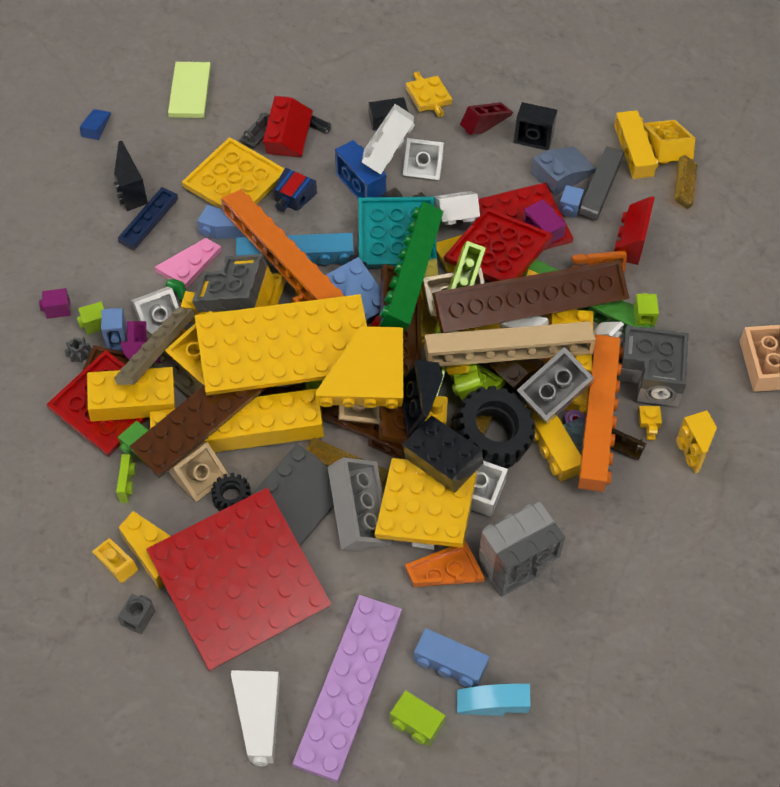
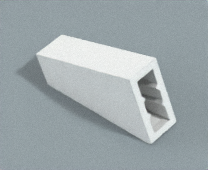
M231 670V678L249 763H253L255 766H267L268 763H274L280 688L279 672Z

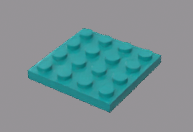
M434 197L358 198L359 258L361 261L367 262L366 268H381L383 264L395 267L397 262H400L401 259L398 258L401 249L405 247L402 243L406 234H409L407 227L410 221L414 219L411 217L414 208H419L423 201L435 207ZM436 239L430 259H437Z

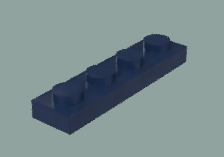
M161 187L119 235L118 242L135 250L178 200V195Z

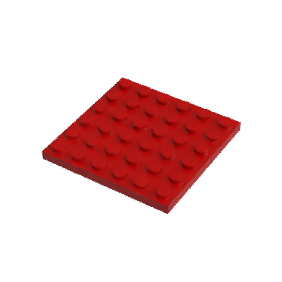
M268 488L146 548L208 671L221 666L331 606V602Z

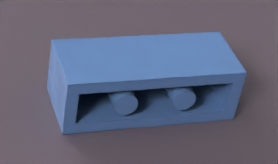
M425 628L415 648L413 660L420 667L434 669L442 677H452L458 680L461 685L469 688L479 686L488 666L490 656Z

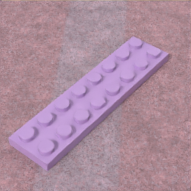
M359 595L292 763L294 768L336 783L339 782L401 617V608Z

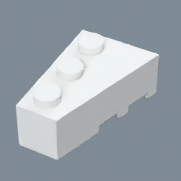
M394 104L365 147L362 163L381 174L386 165L392 160L396 149H399L403 144V138L406 133L409 134L414 128V116Z

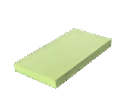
M175 62L168 109L169 117L205 118L211 71L210 62Z

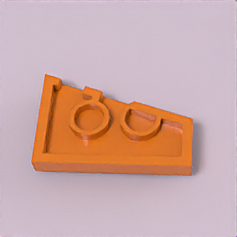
M466 541L464 548L451 546L405 564V570L413 587L485 581V577Z

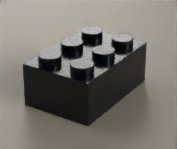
M432 415L402 444L407 460L453 493H456L484 463L482 451L479 447Z

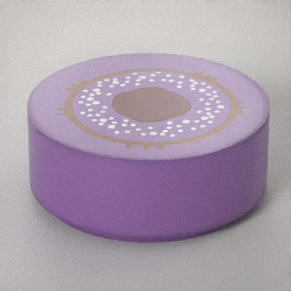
M571 410L566 413L564 425L567 429L580 431L584 428L585 415L581 411Z

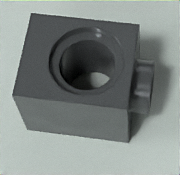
M131 594L118 618L123 627L142 635L155 613V609L151 599L148 597ZM136 610H143L140 614L133 615Z

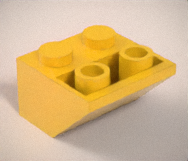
M708 410L684 417L676 438L678 448L685 454L687 465L692 467L695 474L699 473L717 429Z

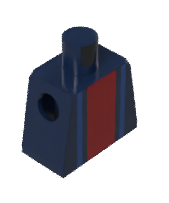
M285 168L274 188L275 201L277 202L275 204L276 209L280 212H284L287 207L295 211L300 210L317 194L316 180Z

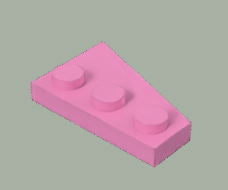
M205 238L155 266V272L167 279L182 281L187 289L221 253V246Z

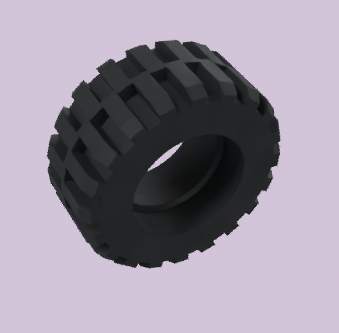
M489 386L487 390L485 387L477 388L476 392L471 391L462 400L451 419L450 428L479 447L482 451L483 461L508 469L522 458L532 444V440L535 437V430H533L535 428V420L531 419L533 414L530 408L527 409L525 407L527 405L523 399L520 401L517 398L518 395L514 392L512 394L507 392L508 389L501 387L499 390L496 389V386ZM491 416L499 420L507 429L509 440L497 442L485 437L477 427L476 417Z

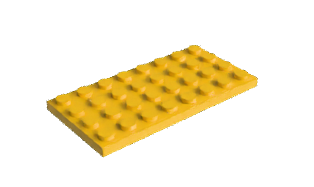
M361 294L195 315L206 396L324 380L360 326L367 327Z

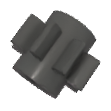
M74 337L70 342L66 343L68 349L65 350L67 357H70L71 362L82 363L88 358V351L91 350L89 343H86L85 338Z

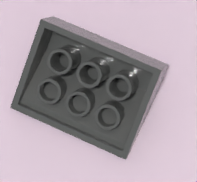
M297 443L251 494L253 495L265 488L269 489L299 546L304 543L334 507L328 467L314 454Z

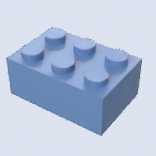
M357 257L327 274L331 283L338 287L344 296L361 294L367 325L372 323L380 314L381 289L361 259Z

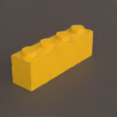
M638 110L616 113L614 127L624 151L632 179L654 177L655 171L658 168V159L654 157L653 145L649 143L648 131L644 129L643 118L640 117Z
M527 404L525 407L531 409L533 414L531 419L535 420V428L533 429L535 430V437L533 441H537L542 457L546 458L549 462L551 473L557 476L560 482L579 475L581 455L559 417L556 416L546 424Z

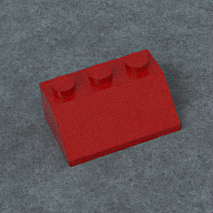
M274 96L263 139L266 153L302 157L313 110L292 97Z
M651 196L630 204L628 212H623L621 223H624V227L620 226L617 237L621 238V240H616L614 252L626 251L627 263L639 265L655 197Z

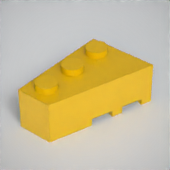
M132 511L119 526L120 533L127 546L160 590L164 584L146 548L170 537V535Z

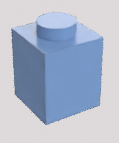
M565 186L559 206L562 215L577 218L584 189Z

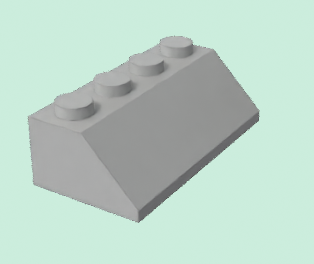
M343 457L328 466L341 550L361 551L392 544L391 540L376 539L375 537L383 499L377 462Z

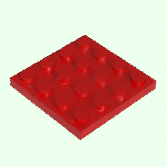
M545 182L478 199L480 215L486 208H490L523 222L524 209L544 200L564 220ZM567 224L564 237L547 245L544 250L573 243V236Z
M486 208L480 217L474 221L445 254L444 261L456 266L463 245L466 241L486 248L480 265L484 279L495 282L523 276L552 241L553 234Z
M105 350L53 397L46 406L51 412L109 457L120 446L118 437L135 421L142 425L148 418L105 421L90 420L88 413L87 373L118 371L125 366L124 363Z

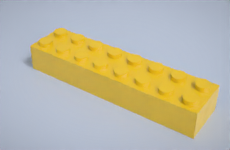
M318 388L256 397L202 443L208 442L215 453L325 437L321 406L315 405ZM175 408L151 411L150 429Z

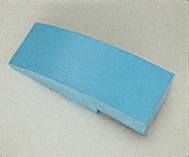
M496 684L457 690V714L504 716L505 713H529L530 684Z

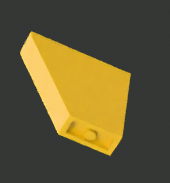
M360 326L317 389L315 405L323 407L342 405L347 408L354 406H364L366 408L385 406L389 409L402 407L403 328Z

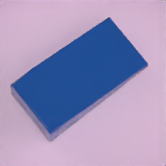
M93 109L79 128L81 136L99 140L111 112Z

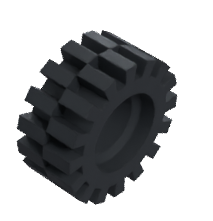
M226 473L223 474L224 479H221L219 476L217 483L214 482L212 484V500L219 512L251 495L250 485L245 477L242 479L240 474H237V477H235L234 473H230V477H227ZM229 489H237L240 492L237 498L231 500L225 499L223 494Z

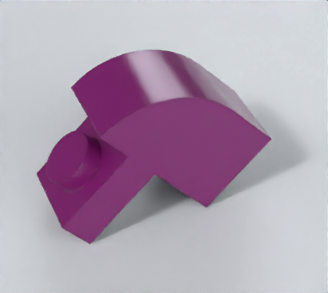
M127 321V342H121V348L129 360L147 342L146 321ZM160 356L155 362H160Z

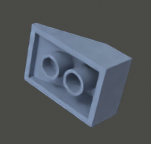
M575 147L547 150L533 158L531 174L540 183L545 182L549 191L556 196L564 191L566 185H575L594 174L597 168Z

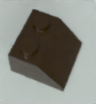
M539 358L486 363L490 371L501 377L505 381V385L517 395H519L517 389L545 365Z

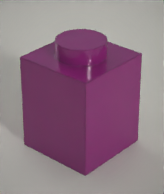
M66 288L42 291V299L39 300L40 310L45 312L47 319L71 316L70 298Z

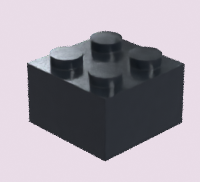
M522 102L516 117L513 143L549 150L554 136L558 110Z

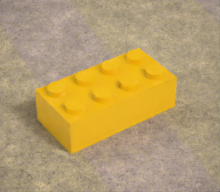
M173 367L149 368L134 385H117L114 377L120 370L87 373L88 413L91 421L150 418L151 411L176 408Z

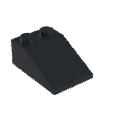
M119 141L114 170L116 181L113 184L116 192L119 193L116 195L119 204L124 205L125 209L130 211L146 205L148 201L143 179L123 141Z
M415 360L403 376L402 408L408 438L429 416L443 380V373L440 371L439 362Z

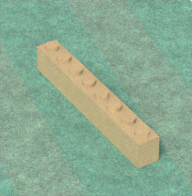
M589 321L427 334L424 339V352L426 361L439 362L440 366L550 358L554 357L564 347L573 356L593 354L596 339Z

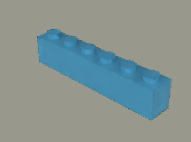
M353 233L286 235L316 265L346 264L349 262L350 254L354 255ZM236 237V256L262 254L247 237ZM265 258V260H266V262H267V264H268V267L273 266V265Z

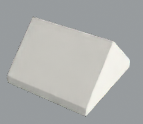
M407 138L403 176L440 180L444 142Z

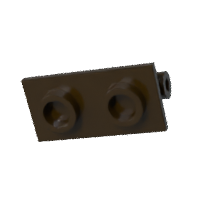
M612 429V434H615L614 447L610 448L639 460L647 443L643 442V439L639 440L617 429Z

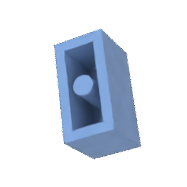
M123 308L102 309L101 331L106 347L122 351L121 342H127V322Z

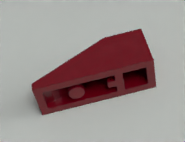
M502 102L468 106L459 125L470 135L482 134L512 116L513 111Z

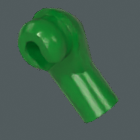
M176 279L167 280L166 287L172 288L173 292L177 293L179 301L182 302L186 291L184 283Z

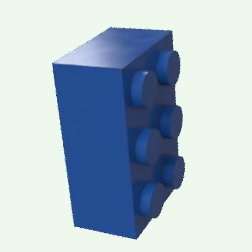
M352 140L335 149L336 175L357 199L386 197L387 175L384 170L379 174L362 163L364 148Z

